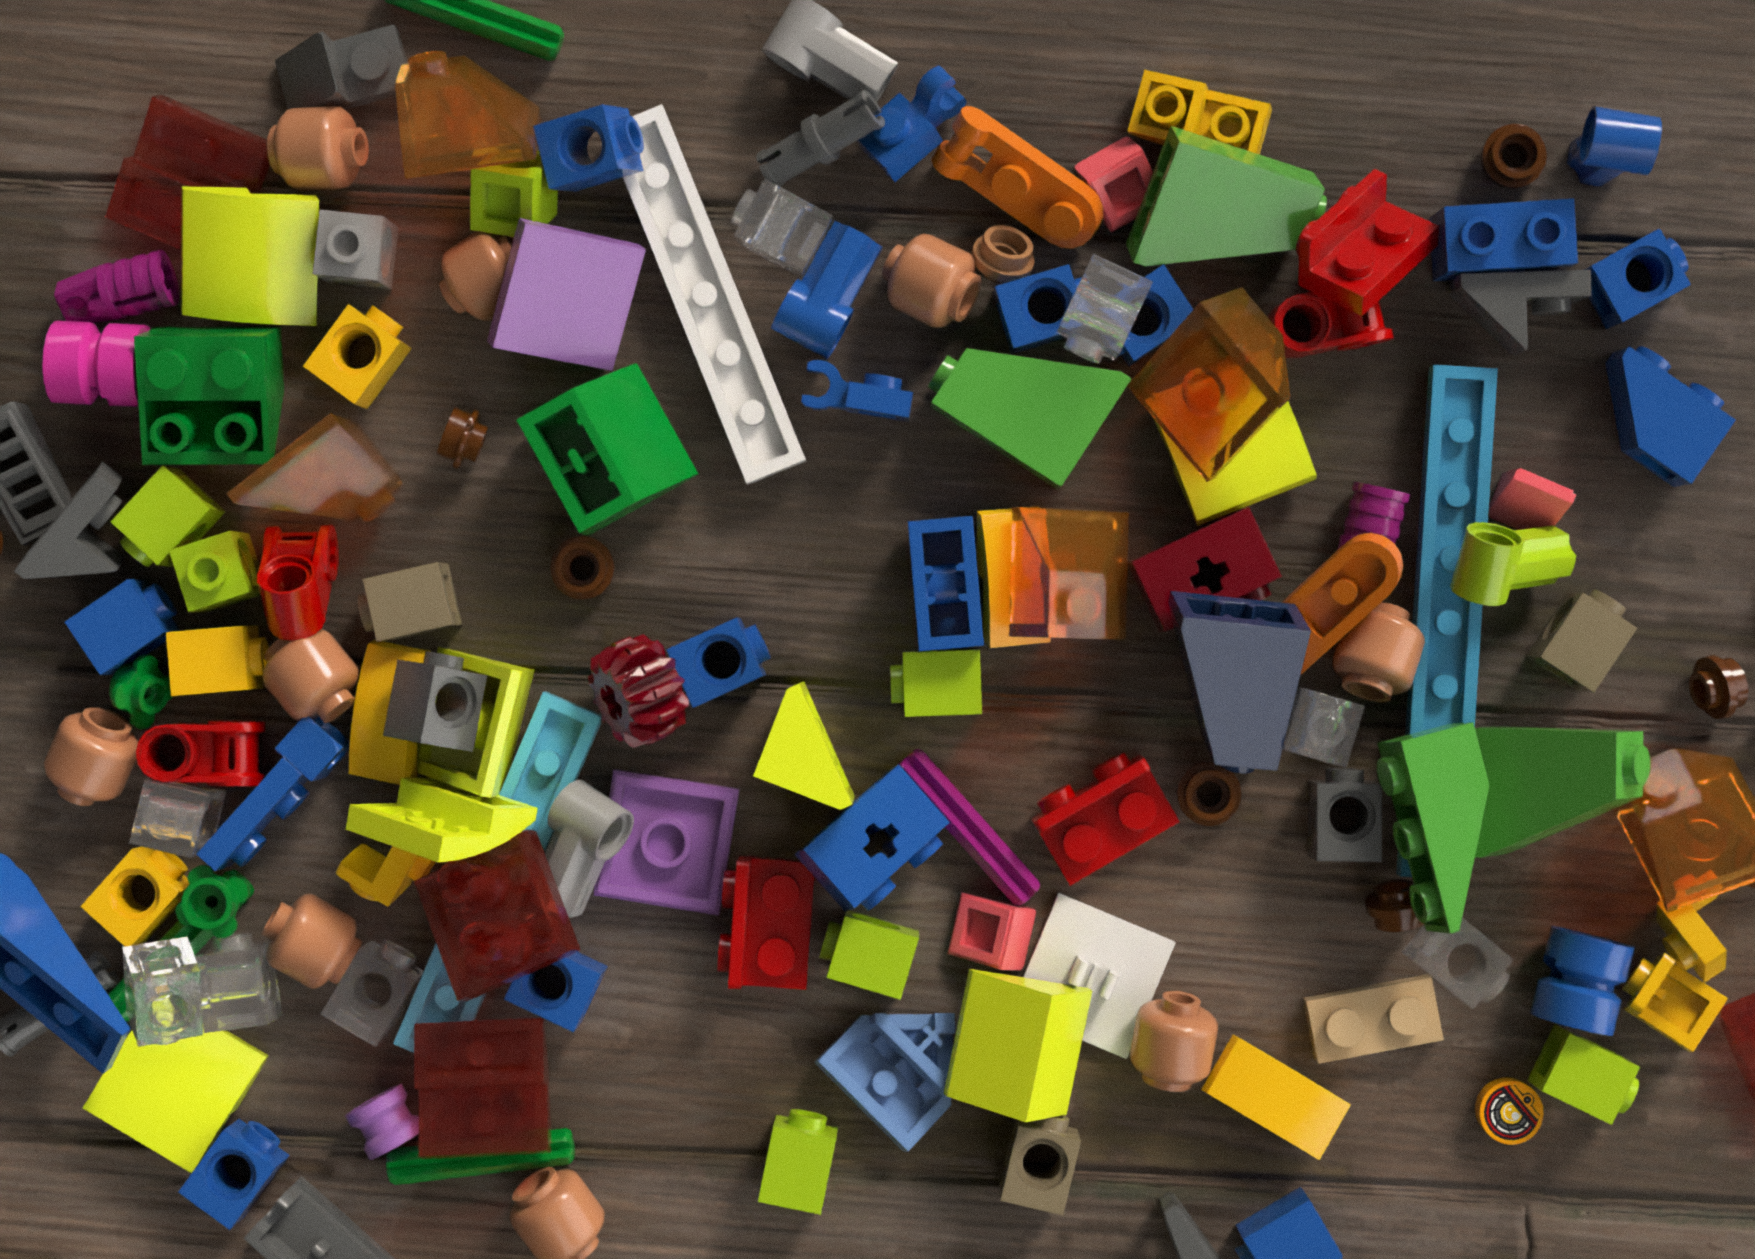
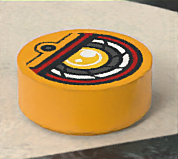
M1503 1077L1489 1082L1482 1088L1475 1103V1115L1480 1127L1491 1138L1503 1144L1515 1145L1526 1142L1538 1132L1543 1121L1544 1111L1540 1097L1530 1086L1515 1078Z

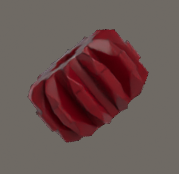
M644 634L633 638L631 636L625 637L604 648L600 654L591 658L590 669L592 673L588 676V683L594 690L595 695L592 702L599 707L601 722L604 724L608 723L613 736L618 741L624 740L632 748L643 744H653L673 734L675 729L686 723L685 709L689 706V699L682 689L685 679L680 677L675 669L676 660L666 656L664 646L658 640L652 641Z

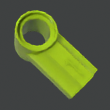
M1486 522L1468 524L1450 588L1457 596L1480 605L1500 606L1506 604L1510 590L1554 584L1560 577L1571 576L1575 565L1576 554L1571 549L1569 534L1554 525L1513 531L1507 527Z

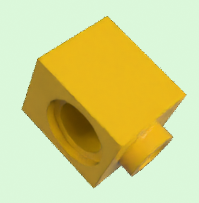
M348 304L303 367L353 404L368 409L412 348L397 338L404 327L377 307L372 305L367 313L364 314ZM371 336L376 346L374 359L366 367L354 369L348 359L350 345L359 337Z
M232 626L166 632L171 696L263 688L262 676L267 664L264 660V654L269 646L265 637L259 638L258 626Z
M150 844L133 848L80 907L127 949L147 942L181 902L185 889L190 885L188 878L184 875L188 868L176 854L161 845L157 846L156 849ZM137 875L146 877L154 886L155 899L149 908L137 903L132 895V883Z

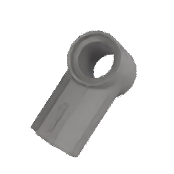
M791 0L761 49L769 59L786 71L807 81L812 77L847 100L854 98L862 90H866L878 103L898 67V62L844 30L842 22L836 16L812 0Z
M576 780L568 784L559 793L550 808L548 825L554 830V833L530 887V891L533 894L532 901L547 912L558 913L568 918L583 914L605 861L611 859L620 851L629 838L634 825V816L630 811L585 781Z

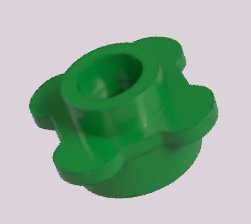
M148 654L140 655L134 662L121 666L113 675L109 686V697L112 705L119 710L127 712L130 715L131 725L138 729L150 727L155 720V714L161 711L168 700L174 697L171 696L169 675H164L158 669L157 659Z
M200 865L193 868L188 874L190 885L185 889L182 900L176 907L177 919L184 926L193 925L204 930L211 929L212 934L217 938L231 936L238 928L235 917L240 903L247 900L250 895L247 882L241 877L227 879L216 875L208 865ZM211 895L218 899V905L215 908L210 907L207 903V899Z

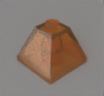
M429 51L416 54L408 59L409 64L401 65L395 82L402 162L406 179L536 159L538 144L533 126L542 122L539 106L466 56L447 58L444 51Z
M1242 287L1201 301L1127 385L1206 482L1215 479L1290 399L1283 335Z
M330 413L226 494L234 504L348 521H355L361 517L364 522H368L380 515L395 502L396 499L391 492L403 484V482L358 423Z
M1025 507L1012 508L1010 637L1126 639L1129 513Z
M1677 748L1650 757V774L1647 782L1643 785V797L1617 807L1614 811L1666 912L1669 913L1755 882V798L1733 758Z

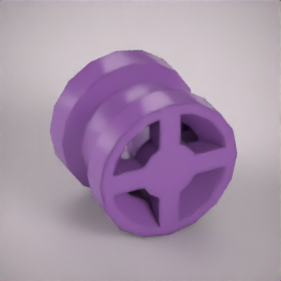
M402 1083L376 1095L345 1115L349 1125L360 1129L366 1140L363 1150L369 1160H373L393 1150L426 1128L420 1116L412 1115L407 1108L405 1101L408 1094Z

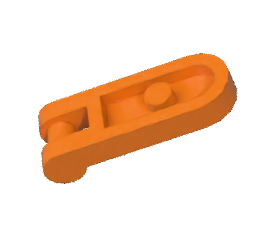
M965 106L960 110L952 124L955 133L950 141L945 140L940 143L931 159L932 165L940 174L949 179L961 180L1049 243L1060 248L1074 249L1084 245L1092 238L1101 225L1103 205L1098 194L1089 185L980 109ZM976 146H982L993 154L988 163L972 153Z
M1366 533L1359 534L1350 539L1281 602L1295 604L1311 630L1301 674L1385 600L1397 586L1404 566L1402 555L1396 545L1385 536Z

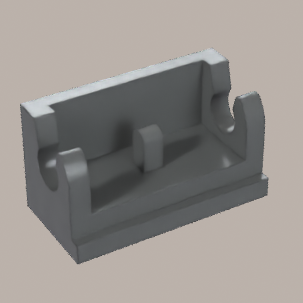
M303 1176L275 1202L272 1209L243 1238L266 1259H395Z

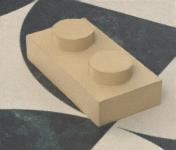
M1427 974L1303 998L1314 1060L1318 1064L1444 1040L1432 977Z

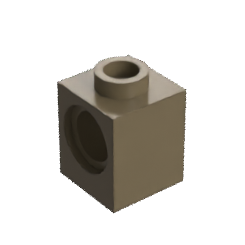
M435 562L362 579L365 594L358 595L359 613L365 630L367 632L374 631L376 642H390L462 625L448 563Z
M1593 589L1589 596L1584 592L1567 593L1526 657L1577 691L1595 693L1637 630V627L1622 618L1626 608L1601 591Z
M1061 1115L1031 1122L1014 1120L998 1186L1000 1201L1061 1216L1064 1215L1081 1144L1078 1129L1068 1127L1070 1121L1068 1117ZM1037 1144L1050 1145L1059 1153L1055 1165L1044 1172L1032 1171L1023 1163L1027 1150Z

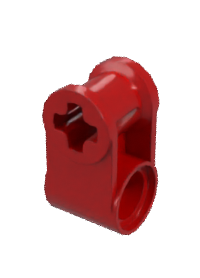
M1313 292L1296 294L1285 299L1267 314L1263 324V337L1267 346L1275 354L1284 358H1299L1333 350L1347 351L1394 339L1392 329L1386 328L1384 325L1380 301L1363 316H1360ZM1287 311H1297L1308 319L1311 326V334L1307 342H1296L1286 335L1283 328V318Z
M322 525L319 531L282 532L279 526H268L265 530L263 554L257 573V584L268 628L274 636L282 640L295 641L311 637L322 629L326 621L332 583L336 580L339 566L338 539L333 525Z
M210 720L208 723L177 722L154 726L146 731L138 741L136 749L137 763L145 775L161 782L207 783V785L258 786L264 779V775L258 772L259 734L265 732V721ZM168 734L179 738L185 747L184 762L177 769L166 766L159 756L160 743Z

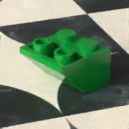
M154 327L134 336L142 465L272 464L274 462L284 396L281 327Z
M637 363L574 387L517 419L520 428L578 532L583 535H592L699 475Z

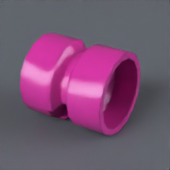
M54 321L46 334L42 365L44 385L50 401L59 404L92 405L100 395L101 398H106L109 406L139 407L134 336L150 330L149 326L109 323L100 333L97 326L91 322Z

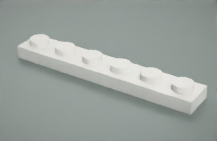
M661 104L632 117L637 121L644 141V149L640 153L644 171L623 177L739 467L746 484L749 485L806 462V458L663 105Z

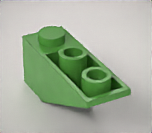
M1473 722L1447 724L1377 743L1381 758L1377 761L1378 779L1384 792L1391 796L1397 821L1393 825L1394 841L1400 855L1408 860L1414 883L1409 889L1410 903L1417 919L1424 923L1425 930L1430 932L1452 934L1460 931L1490 785Z

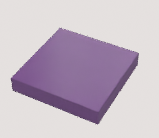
M519 218L487 342L497 349L613 371L646 249L637 243Z
M614 769L609 798L632 813L634 825L629 838L620 851L611 859L605 861L595 884L594 895L719 915L722 906L724 872L728 868L740 789Z

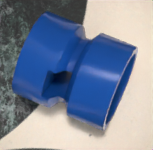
M1551 926L1543 961L1551 968L1549 976L1538 979L1530 1014L1567 1027L1601 1035H1614L1622 1000L1614 993V988L1616 985L1627 982L1635 947L1604 937Z

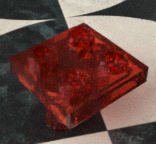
M524 830L507 842L489 851L461 860L449 861L441 869L414 881L457 1001L474 999L581 951L536 831Z

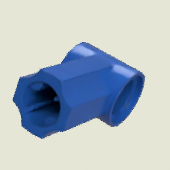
M1593 106L1585 120L1582 135L1570 143L1567 165L1574 168L1580 183L1593 186H1603L1623 172L1648 175L1655 164L1662 134L1661 118Z
M834 221L818 251L815 253L802 280L797 279L787 293L774 318L771 329L828 359L854 313V309L851 306L882 252V246L858 230Z

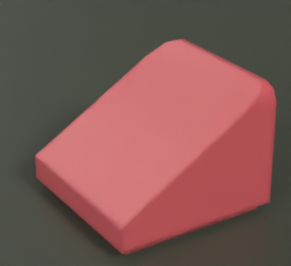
M1124 137L1082 160L1074 167L1079 179L1098 194L1103 205L1102 220L1111 233L1135 220L1153 174L1143 149L1130 137Z
M1518 468L1502 473L1489 504L1488 516L1517 530L1555 526L1573 504L1576 494L1573 493L1574 490Z
M961 892L947 954L999 970H1021L1025 964L1036 910L1022 905L1016 906L1013 903Z

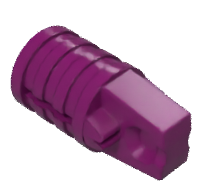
M157 250L147 255L133 256L131 259L116 260L115 263L100 264L57 282L54 297L66 321L94 323L120 320L129 315L136 316L143 314L145 311L152 312L160 310L162 307L176 306L179 303L180 293L176 273L169 257L163 250Z
M1354 481L1352 486L1354 493L1348 507L1350 510L1348 517L1345 519L1344 534L1340 535L1337 551L1350 539L1359 534L1366 533L1383 535L1395 544L1396 539L1399 538V527L1405 514L1403 512L1405 503L1409 502L1410 494Z

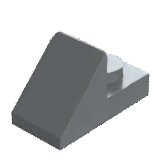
M394 24L332 41L323 31L315 33L275 60L288 109L339 106L346 110L415 91L400 33Z
M1591 270L1464 273L1448 281V295L1506 351L1516 355L1527 350L1528 346L1527 305H1532V315L1546 316L1571 313V303H1577L1591 296Z
M102 462L23 556L14 572L23 579L117 571L124 556L86 526L90 524L96 530H99L119 507L122 500L113 493L117 490L123 477L106 463Z

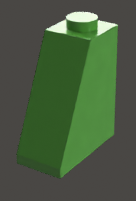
M1170 126L1126 246L1133 263L1145 267L1296 250L1298 238L1304 227L1313 220L1317 221L1325 214L1327 197L1323 195L1325 188L1314 172Z
M966 348L958 361L949 355L945 358L930 381L928 388L937 393L931 402L932 409L1058 490L1132 378L1121 371Z
M1499 726L1475 728L1490 785L1475 857L1481 858L1512 853L1643 797V785L1649 778L1651 765L1649 751L1643 746V731Z

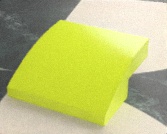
M182 186V315L242 323L317 326L318 277L313 274L319 219V199L317 196L250 194L248 188Z
M1267 352L1148 398L1149 410L1171 457L1174 474L1197 526L1317 479V474L1300 428Z
M401 778L397 803L350 804L345 830L439 863L472 857L507 842L536 820L538 808L501 795L492 798L482 797L433 778Z
M161 991L155 996L125 1039L112 1068L102 1075L84 1104L83 1109L192 1173L217 1139L230 1115L239 1108L269 1055Z

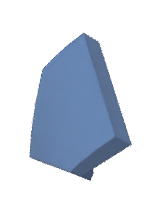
M875 1013L872 1015H861L846 1028L814 1063L903 1152H908L951 1106V1098L944 1094V1088L953 1049L952 1034H955V1013Z

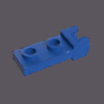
M309 716L302 718L275 747V750L283 758L196 855L214 871L229 867L234 862L240 868L246 865L267 842V838L261 834L265 827L276 815L285 820L303 803L310 793L303 785L308 780L312 782L326 778L349 753L350 740L330 722L324 723L320 717L312 719Z

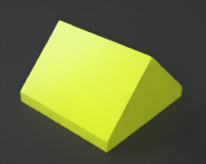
M438 647L437 653L464 658L462 671L487 675V681L473 752L418 743L417 773L470 793L492 798L499 795L512 765L535 670Z
M803 681L786 690L753 776L841 810L853 804L855 795L807 686Z
M969 969L944 1094L949 1098L1023 1122L1067 1115L1092 990L1080 986Z

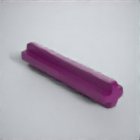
M913 750L898 763L950 822L945 826L949 833L1013 905L1020 906L1037 893L1040 888L1038 879L923 750Z

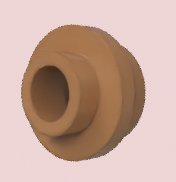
M997 225L988 228L984 235L975 241L971 251L975 267L987 279L999 284L1030 276L1035 264L1032 253V241L1022 231L1010 226Z

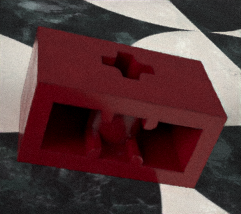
M1250 507L1232 513L1127 563L1159 632H1166L1174 628L1168 605L1170 591L1263 600L1272 595L1267 584L1282 577ZM1202 558L1206 566L1218 564L1223 573L1214 579L1216 590L1212 593L1207 586L1194 587L1190 580V577L1199 572V566L1196 561Z

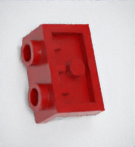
M1374 169L1356 186L1348 187L1335 205L1317 221L1309 222L1302 230L1296 244V253L1299 256L1298 285L1363 316L1438 246L1439 225L1386 202L1387 174Z
M1125 751L1121 752L1092 770L1097 779L1076 792L1073 791L1070 784H1066L1036 802L1041 812L1031 817V820L1070 886L1180 822L1143 756L1138 755L1129 760Z
M740 855L736 863V871L725 870L722 908L733 909L732 934H720L717 971L729 973L728 989L741 990L743 985L807 989L815 877L800 860Z

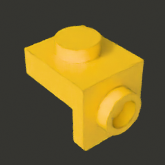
M360 844L340 862L335 873L347 881L351 889L359 896L367 900L379 901L389 907L411 885L412 881L420 884L434 866L435 861L393 846L387 857H385L368 845Z
M1711 869L1706 870L1695 878L1691 873L1678 877L1661 891L1660 897L1662 900L1657 902V923L1667 935L1662 939L1665 949L1671 957L1676 959L1675 963L1680 969L1687 971L1693 968L1704 983L1726 969L1727 958L1726 948L1696 912L1718 897L1719 879Z
M1666 953L1657 956L1653 963L1642 958L1622 988L1623 991L1631 995L1623 1009L1689 1053L1694 1052L1728 998L1687 971L1680 969L1678 965L1674 964L1676 959Z

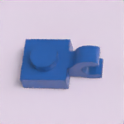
M940 65L930 69L921 78L916 88L915 97L911 102L901 93H898L881 108L882 113L875 115V117L880 115L884 117V127L874 130L856 141L860 148L894 182L943 142L936 128L944 121L957 115L967 103L966 99L953 87L956 84L955 80Z
M813 360L807 363V372L826 376L830 381V387L828 392L820 397L802 395L801 403L805 407L816 411L840 409L850 413L909 422L913 392L901 390L902 379L865 373L863 384L850 381L848 383L841 378L839 371L829 362Z

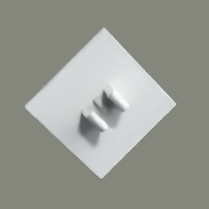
M1058 892L1023 977L1091 989L1092 996L1082 1041L1127 1059L1131 1049L1137 1012L1140 1006L1152 1000L1176 942Z

